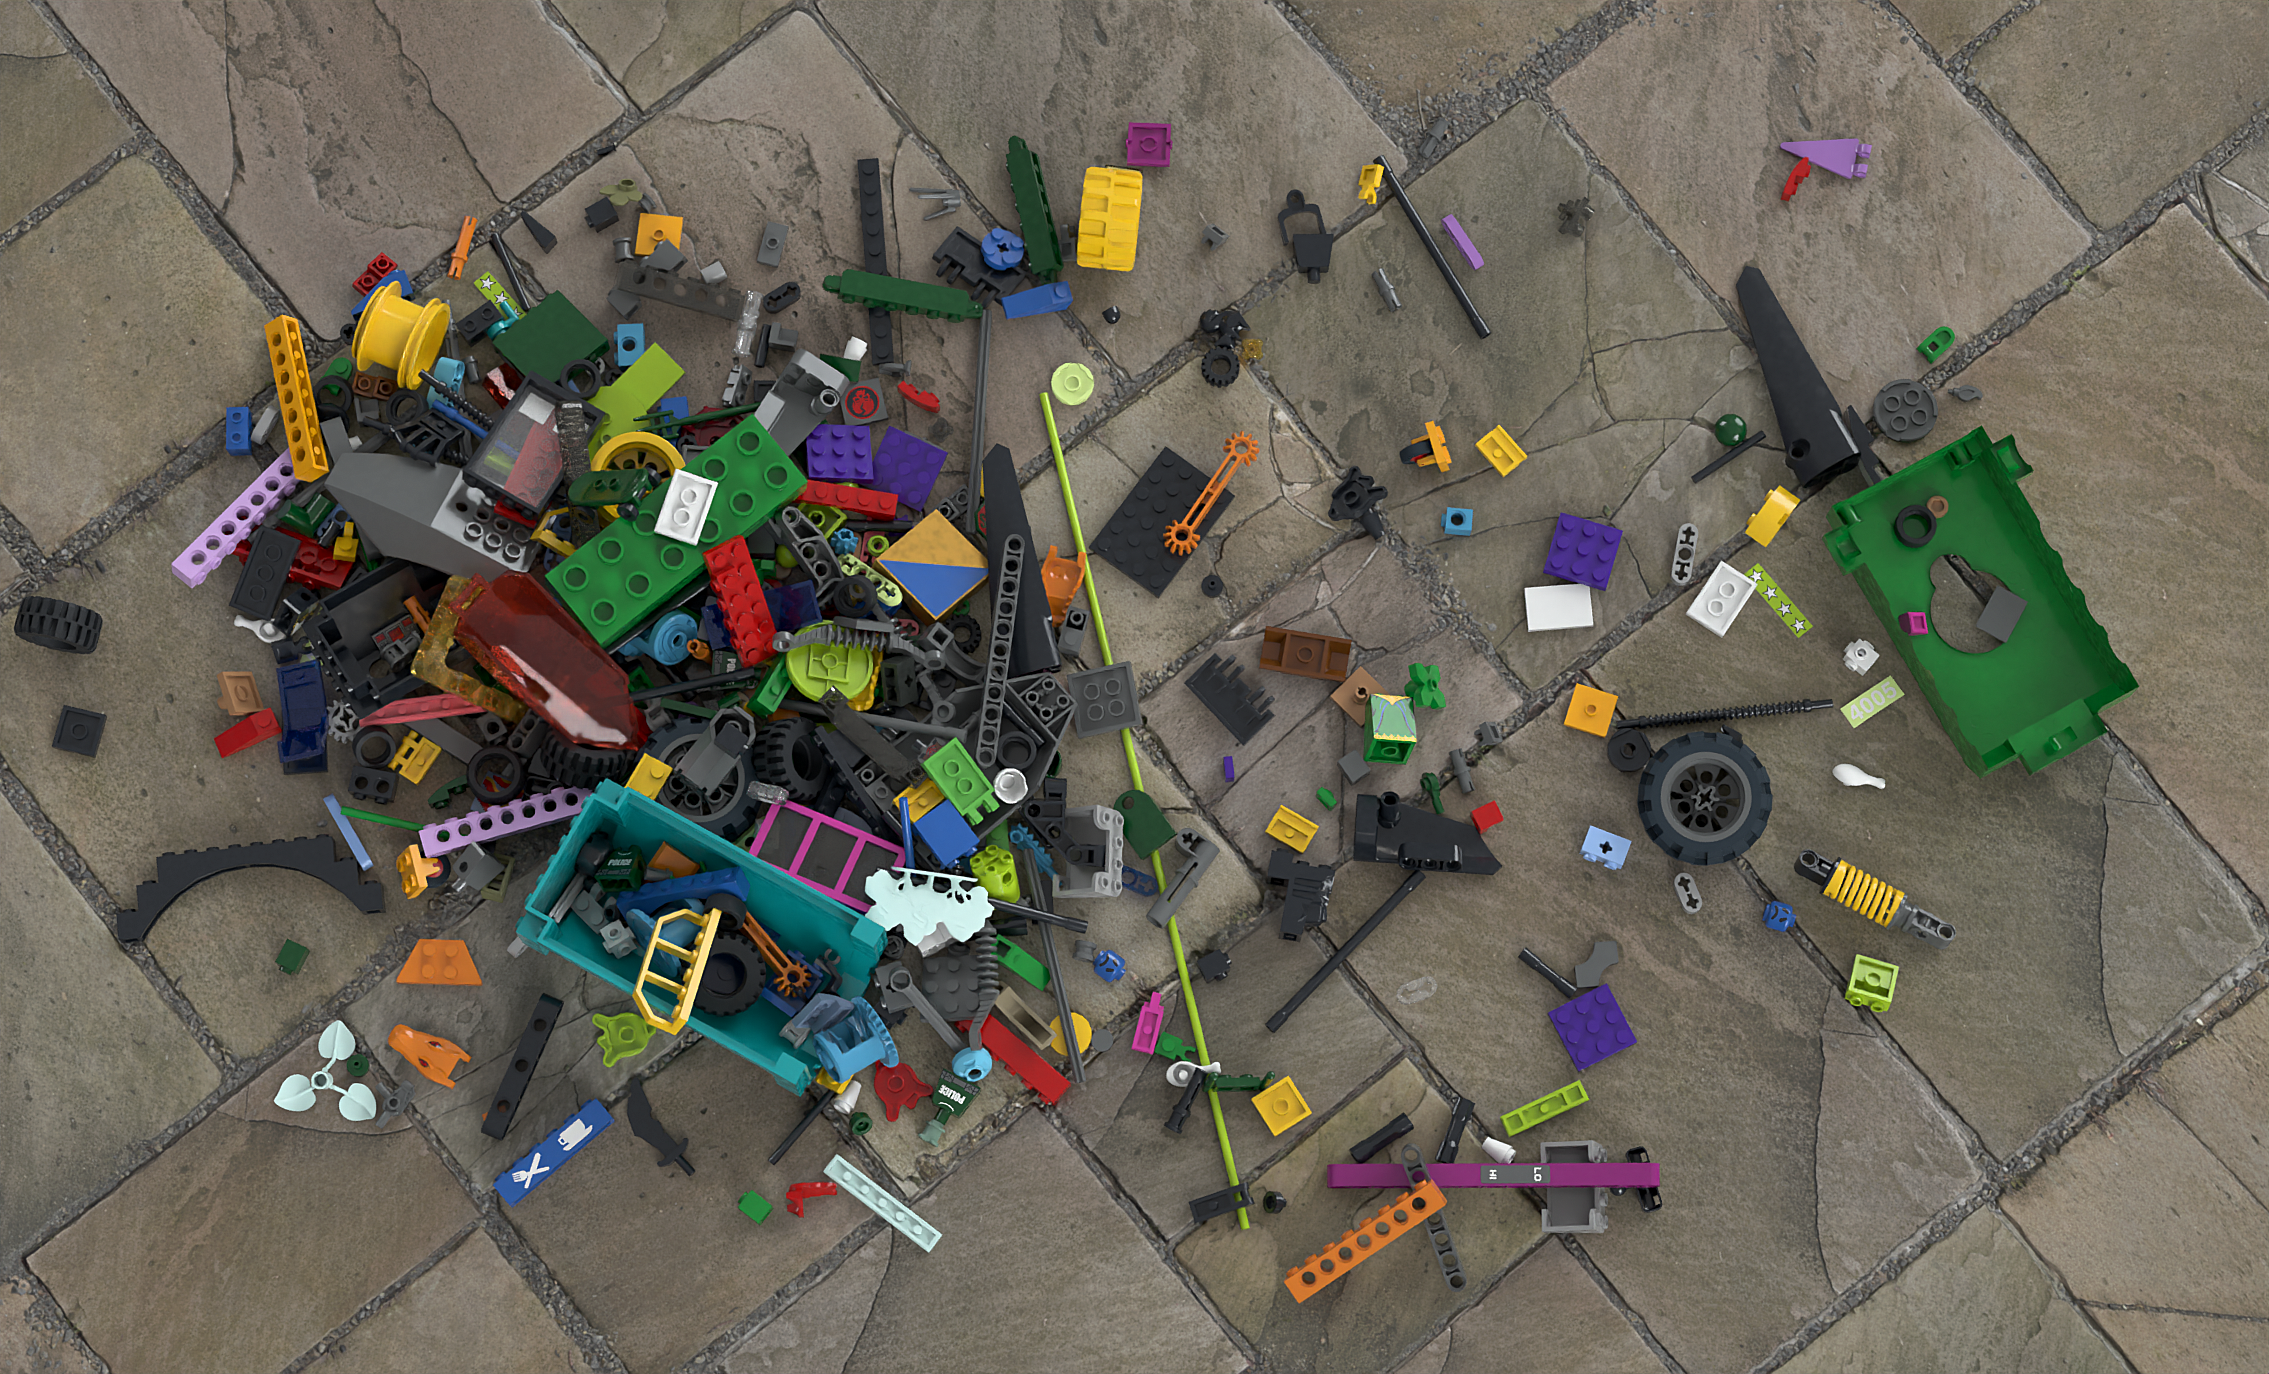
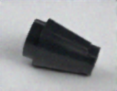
M1373 507L1359 517L1360 521L1358 522L1375 540L1386 534L1379 514Z

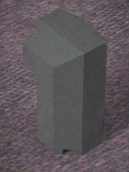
M740 707L720 709L710 721L707 729L673 770L675 776L678 774L682 776L680 781L699 796L704 793V799L706 800L712 796L742 758L738 755L736 759H733L714 745V739L727 722L749 737L747 745L751 747L755 741L753 717Z

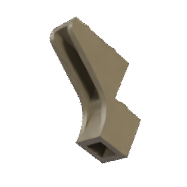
M999 979V986L993 987V989L999 990L1000 995L993 1006L1008 1018L1023 1037L1042 1051L1052 1043L1057 1034L1006 983Z

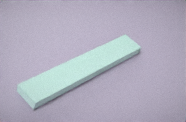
M838 1154L835 1155L823 1171L928 1253L942 1237L940 1232Z

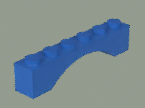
M739 866L641 885L638 891L620 892L616 905L627 922L626 913L632 909H639L649 916L659 906L678 899H707L712 894L724 893L746 901L751 885Z

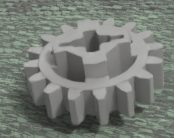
M334 700L333 704L335 706L333 708L327 707L330 714L324 715V718L328 720V722L324 723V726L330 728L327 732L330 736L334 735L336 741L342 738L344 744L347 743L348 739L353 743V738L357 732L363 729L360 726L356 729L359 725V718L350 708L347 709L342 700L340 703ZM347 713H348V715L351 717V718L349 719V722H350V723H349V726H348V725L346 724V722H345V721H347V717H348V716H347ZM336 728H343L346 730V733H342L338 731Z

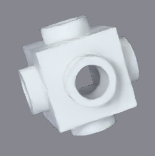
M1859 639L1856 643L1851 642L1845 648L1844 652L1846 655L1843 660L1850 670H1856L1863 676L1880 655L1874 651V647L1868 641Z
M619 919L599 930L606 940L602 943L609 954L613 952L617 959L637 948L632 941L636 937L629 926L627 928L623 927Z

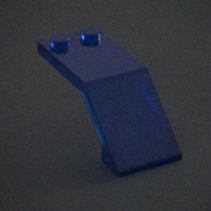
M812 580L763 591L776 632L803 628L823 622ZM717 603L701 607L700 610L711 650L730 646L731 635L723 623L724 615L718 608Z
M315 659L276 668L284 720L282 740L277 741L280 763L324 754L329 728V716L321 662H317Z

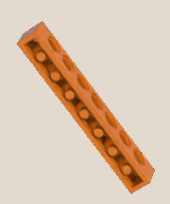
M1425 1179L1414 1186L1415 1190L1410 1194L1404 1192L1395 1199L1397 1202L1391 1207L1388 1204L1377 1211L1379 1215L1373 1219L1370 1216L1359 1223L1360 1227L1355 1231L1350 1229L1340 1236L1342 1240L1336 1244L1333 1241L1322 1248L1324 1252L1318 1256L1312 1254L1305 1259V1265L1299 1269L1295 1266L1286 1272L1287 1277L1284 1283L1297 1302L1301 1303L1444 1207L1447 1200L1432 1179L1428 1182ZM1420 1197L1425 1201V1205L1417 1207L1414 1205L1413 1200ZM1403 1210L1406 1212L1407 1217L1400 1220L1395 1216V1212ZM1384 1222L1388 1225V1230L1381 1232L1377 1229L1376 1225ZM1360 1235H1367L1370 1238V1242L1362 1244L1359 1242L1358 1237ZM1348 1247L1352 1254L1345 1257L1340 1253V1249ZM1325 1259L1331 1260L1333 1267L1331 1269L1324 1268L1322 1261ZM1305 1272H1312L1315 1275V1280L1307 1281L1303 1274Z

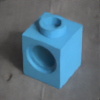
M1447 507L1446 514L1441 516V527H1445L1444 534L1470 536L1473 510ZM1454 517L1460 518L1462 524L1456 526L1452 524L1451 519Z

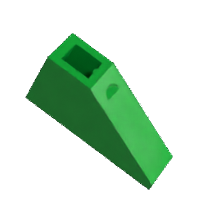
M998 934L996 936L997 943L991 944V946L997 947V951L991 953L998 956V960L995 962L1038 990L1043 991L1051 979L1049 969L1017 945Z

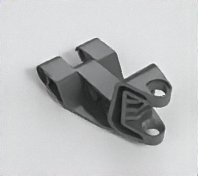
M790 506L782 507L776 511L775 524L769 519L763 526L776 544H785L812 583V587L790 610V618L800 630L802 627L815 622L812 616L816 617L819 614L818 611L825 610L826 605L833 604L836 608L833 600L834 590L837 584L844 579L840 563L823 533L797 508ZM786 511L791 514V518L785 514ZM805 547L809 550L807 558L803 556V549ZM817 565H819L822 569V572L819 576L815 572V568ZM846 587L844 590L845 600L854 608L848 588Z

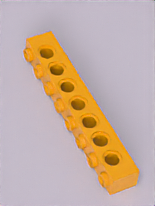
M280 315L264 325L295 479L313 482L328 473L329 469L298 320Z

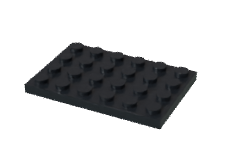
M1165 446L1091 543L1089 549L1159 599L1196 550L1190 547L1191 553L1187 554L1183 550L1182 556L1178 554V549L1171 553L1170 549L1172 546L1165 547L1167 539L1163 538V534L1167 533L1166 526L1170 525L1173 527V520H1176L1178 524L1182 523L1211 481V478ZM1225 488L1193 533L1200 536V540L1195 541L1198 546L1235 498V495ZM1201 504V506L1199 507L1191 521L1188 523V526H1191L1194 523L1200 512L1205 507V504ZM1178 533L1175 536L1179 541H1184L1188 538L1184 533Z

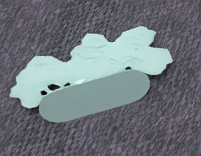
M891 866V868L903 871L904 877L895 880L887 871L881 869L873 877L868 876L866 878L865 893L876 901V905L869 909L865 917L883 926L886 931L901 923L904 927V937L914 946L923 940L924 935L929 936L936 930V923L943 922L950 935L964 942L974 932L984 927L985 918L990 917L994 910V907L987 901L988 892L984 887L977 886L966 892L959 885V882L962 880L976 882L978 880L976 878ZM910 874L928 875V881L925 885L912 886ZM934 876L949 878L951 880V889L945 893L935 892L932 888ZM900 884H904L903 890L898 889ZM955 891H958V895L962 894L964 903H958L955 898ZM952 892V897L947 898V895ZM966 894L971 895L970 900L966 898Z

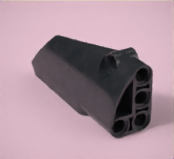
M1392 791L1384 792L1381 798L1377 797V795L1357 794L1353 861L1399 864L1401 868L1407 870L1494 875L1502 868L1501 863L1491 853L1476 827L1401 803L1399 795Z

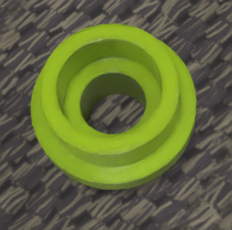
M875 535L869 539L867 548L871 555L879 557L889 548V543L885 537ZM880 543L882 548L876 550L874 548L875 544Z

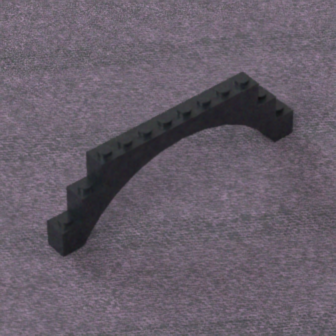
M319 834L313 839H307V837L302 836L295 837L294 841L285 842V839L272 840L271 844L252 842L250 846L241 847L240 844L229 845L228 849L209 847L206 848V851L202 852L190 849L185 850L184 854L176 855L175 852L162 853V856L156 857L158 883L154 880L143 881L142 885H136L138 911L136 909L122 910V913L116 914L118 940L121 943L145 941L161 915L182 895L200 883L227 872L264 867L298 871L322 880L344 894L364 915L386 913L383 885L377 883L376 880L365 881L364 885H361L359 862L353 860V857L340 858V861L337 862L335 839L332 836L329 837V834Z

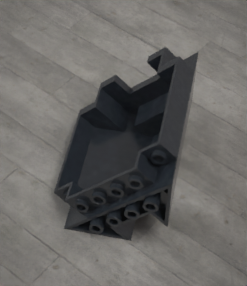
M401 558L392 559L319 601L322 607L319 611L320 614L301 624L314 647L311 652L317 662L321 660L323 663L321 668L325 675L333 678L331 684L337 693L341 692L343 694L341 700L347 709L350 708L360 720L499 641L489 627L484 613L476 601L471 599L459 579L429 566ZM415 595L424 611H428V617L439 631L427 639L416 623L420 634H418L427 645L442 632H447L451 635V643L443 649L436 651L422 663L415 660V652L411 654L413 661L408 663L400 672H392L383 678H367V674L370 675L371 666L381 660L380 650L371 635L407 614H410L412 619H414L403 603Z

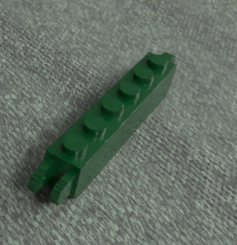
M1014 135L1008 141L1010 153L1006 154V168L1011 176L1012 182L1010 186L1016 197L1015 208L1020 214V229L1024 233L1026 240L1024 247L1027 253H1029V268L1034 275L1039 277L1042 286L1057 283V273L1062 271L1064 264L1039 156L1028 150L1024 139Z
M846 269L841 276H826L822 283L823 290L838 294L837 299H841L842 302L848 304L858 302L870 308L879 306L892 312L897 310L905 311L908 315L922 314L930 319L944 318L951 323L964 322L965 318L980 319L983 313L982 304L969 300V295L964 290Z

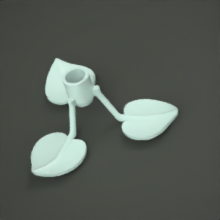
M337 1020L326 1028L318 1045L320 1055L324 1058H332L322 1071L313 1074L311 1086L309 1079L303 1075L296 1074L288 1077L283 1082L274 1102L287 1110L304 1111L312 1107L316 1101V1096L312 1090L315 1088H330L345 1095L339 1102L340 1112L345 1118L352 1121L373 1119L376 1114V1100L372 1091L363 1084L354 1083L347 1092L333 1085V1077L328 1073L336 1058L345 1060L355 1050V1039L352 1033L342 1021Z

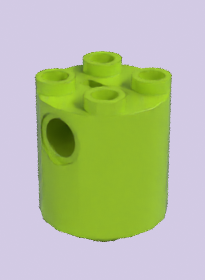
M989 845L984 851L976 854L969 861L972 876L978 879L974 882L975 887H984L989 897L1016 903L1021 893L1013 855L1007 850L998 848L997 845Z

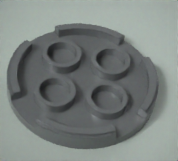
M1898 379L1888 383L1877 394L1873 404V418L1878 429L1889 439L1901 443H1911L1924 438L1934 427L1938 416V406L1933 393L1927 387L1911 381V379Z

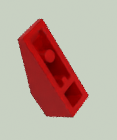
M269 707L249 716L214 738V741L223 759L282 733V728L275 712Z

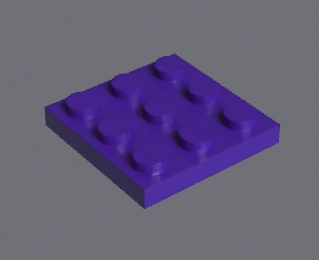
M819 424L805 438L808 480L829 483H873L869 426Z
M889 426L872 462L873 483L862 485L875 491L897 494V501L922 512L948 452Z
M1561 512L1543 573L1605 591L1623 531Z
M1607 983L1547 1013L1578 1072L1637 1043Z

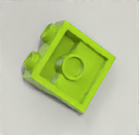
M1856 954L1844 999L1849 1000L1850 1004L1854 1006H1861L1862 1004L1870 1006L1874 1012L1887 1011L1892 1001L1899 966Z

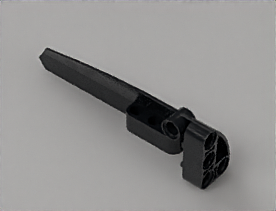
M1746 266L1736 284V288L1787 454L1785 463L1788 468L1794 470L1804 489L1810 488L1854 469L1858 465L1862 453L1842 420V412L1762 272L1759 268Z
M996 443L982 461L991 624L1002 546L1010 535L1017 534L1023 538L1025 547L1006 680L1045 672L1055 674L1062 670V662L1052 626V614L1009 448ZM1015 542L1008 543L1011 550H1018V545ZM1012 563L1005 564L1008 571L1014 572L1016 570ZM1002 585L1005 592H1013L1011 585ZM1000 605V611L1002 613H1010V609L1008 606ZM997 627V632L1000 635L1007 634L1005 627ZM995 647V648H994V653H995L997 656H999V657L1004 656V655H999V654L996 652V649L999 648V647ZM996 669L997 673L1001 676V672Z

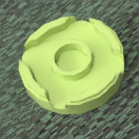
M1065 363L1053 373L1051 381L1052 392L1064 404L1079 405L1085 402L1092 394L1094 388L1093 376L1089 369L1082 364Z

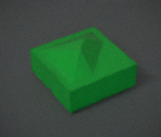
M1321 787L1316 792V798L1329 811L1336 807L1337 801L1334 799L1331 791Z

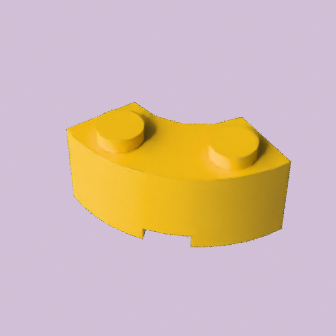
M1780 485L1775 491L1771 489L1764 498L1766 501L1765 505L1757 515L1753 513L1746 522L1749 527L1745 533L1764 547H1767L1800 502L1799 498Z

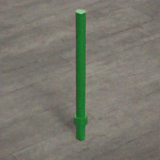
M342 806L340 813L341 815L415 832L424 830L423 826H425ZM442 832L439 837L444 838V841H448L450 834L449 832Z

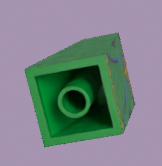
M1380 693L1370 694L1365 705L1363 760L1365 762L1406 765L1417 742L1413 697H1405L1403 695L1390 696Z

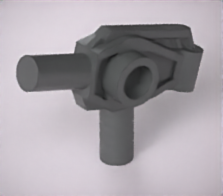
M405 1079L399 1089L393 1093L388 1090L383 1082L376 1085L375 1088L385 1099L381 1105L384 1112L375 1123L376 1126L382 1129L391 1116L395 1117L402 1114L416 1094L414 1084Z

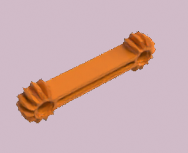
M1241 431L1240 437L1232 433V439L1226 438L1225 443L1227 445L1223 446V451L1229 453L1182 523L1178 524L1176 520H1173V527L1170 525L1166 526L1167 533L1163 534V538L1167 539L1165 547L1172 546L1170 549L1171 553L1178 549V554L1182 556L1183 550L1190 554V547L1197 548L1198 544L1195 541H1199L1200 536L1193 534L1241 463H1245L1249 467L1251 465L1250 460H1257L1255 454H1258L1260 449L1256 447L1258 445L1257 440L1251 441L1252 434L1244 437V432ZM1238 446H1244L1247 449V451L1243 454H1239L1236 452L1235 448ZM1235 461L1222 482L1219 483L1218 480L1229 463ZM1201 504H1205V507L1200 512L1194 523L1191 526H1188V523L1191 521V519L1193 518ZM1178 533H1184L1188 538L1184 541H1179L1175 536Z
M747 911L744 919L745 923L738 930L758 947L765 962L778 976V978L773 980L774 984H780L777 991L780 992L784 989V996L787 997L791 992L794 998L797 997L788 986L791 982L788 980L787 975L793 974L797 977V983L793 984L805 993V987H809L811 984L806 980L811 977V973H804L807 966L799 967L800 960H797L793 965Z

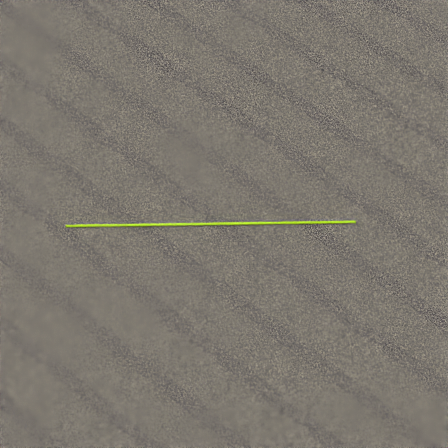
M1045 392L1039 394L1077 553L1079 554V552H1086L1048 393ZM1086 554L1084 582L1104 665L1108 666L1112 665L1113 661ZM1129 728L1120 730L1134 789L1144 792ZM1156 850L1151 854V859L1161 895L1166 889L1167 884L1159 851ZM1173 915L1167 925L1201 1066L1210 1065ZM1210 1089L1208 1095L1230 1186L1233 1187L1239 1185L1218 1094ZM1240 1193L1234 1194L1236 1202L1242 1200ZM1245 1208L1236 1210L1241 1230L1249 1229L1250 1226Z

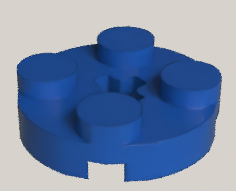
M995 228L984 237L980 250L986 264L997 270H1006V268L1018 266L1024 253V242L1012 232ZM998 247H1003L1007 251H1003V253L999 252Z

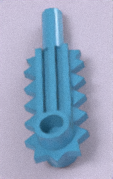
M1021 823L1017 826L1012 825L1011 832L1008 833L1011 842L1017 843V849H1033L1038 873L1045 871L1052 880L1054 874L1059 875L1051 866L1054 859L1050 858L1051 854L1044 852L1045 847H1040L1039 840L1033 839L1034 834H1029L1028 827L1022 826Z

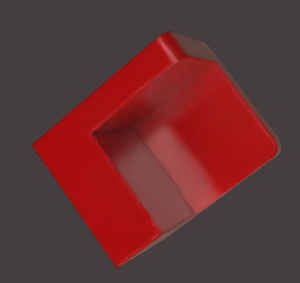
M1495 800L1470 813V817L1479 834L1487 832L1489 827L1504 820Z

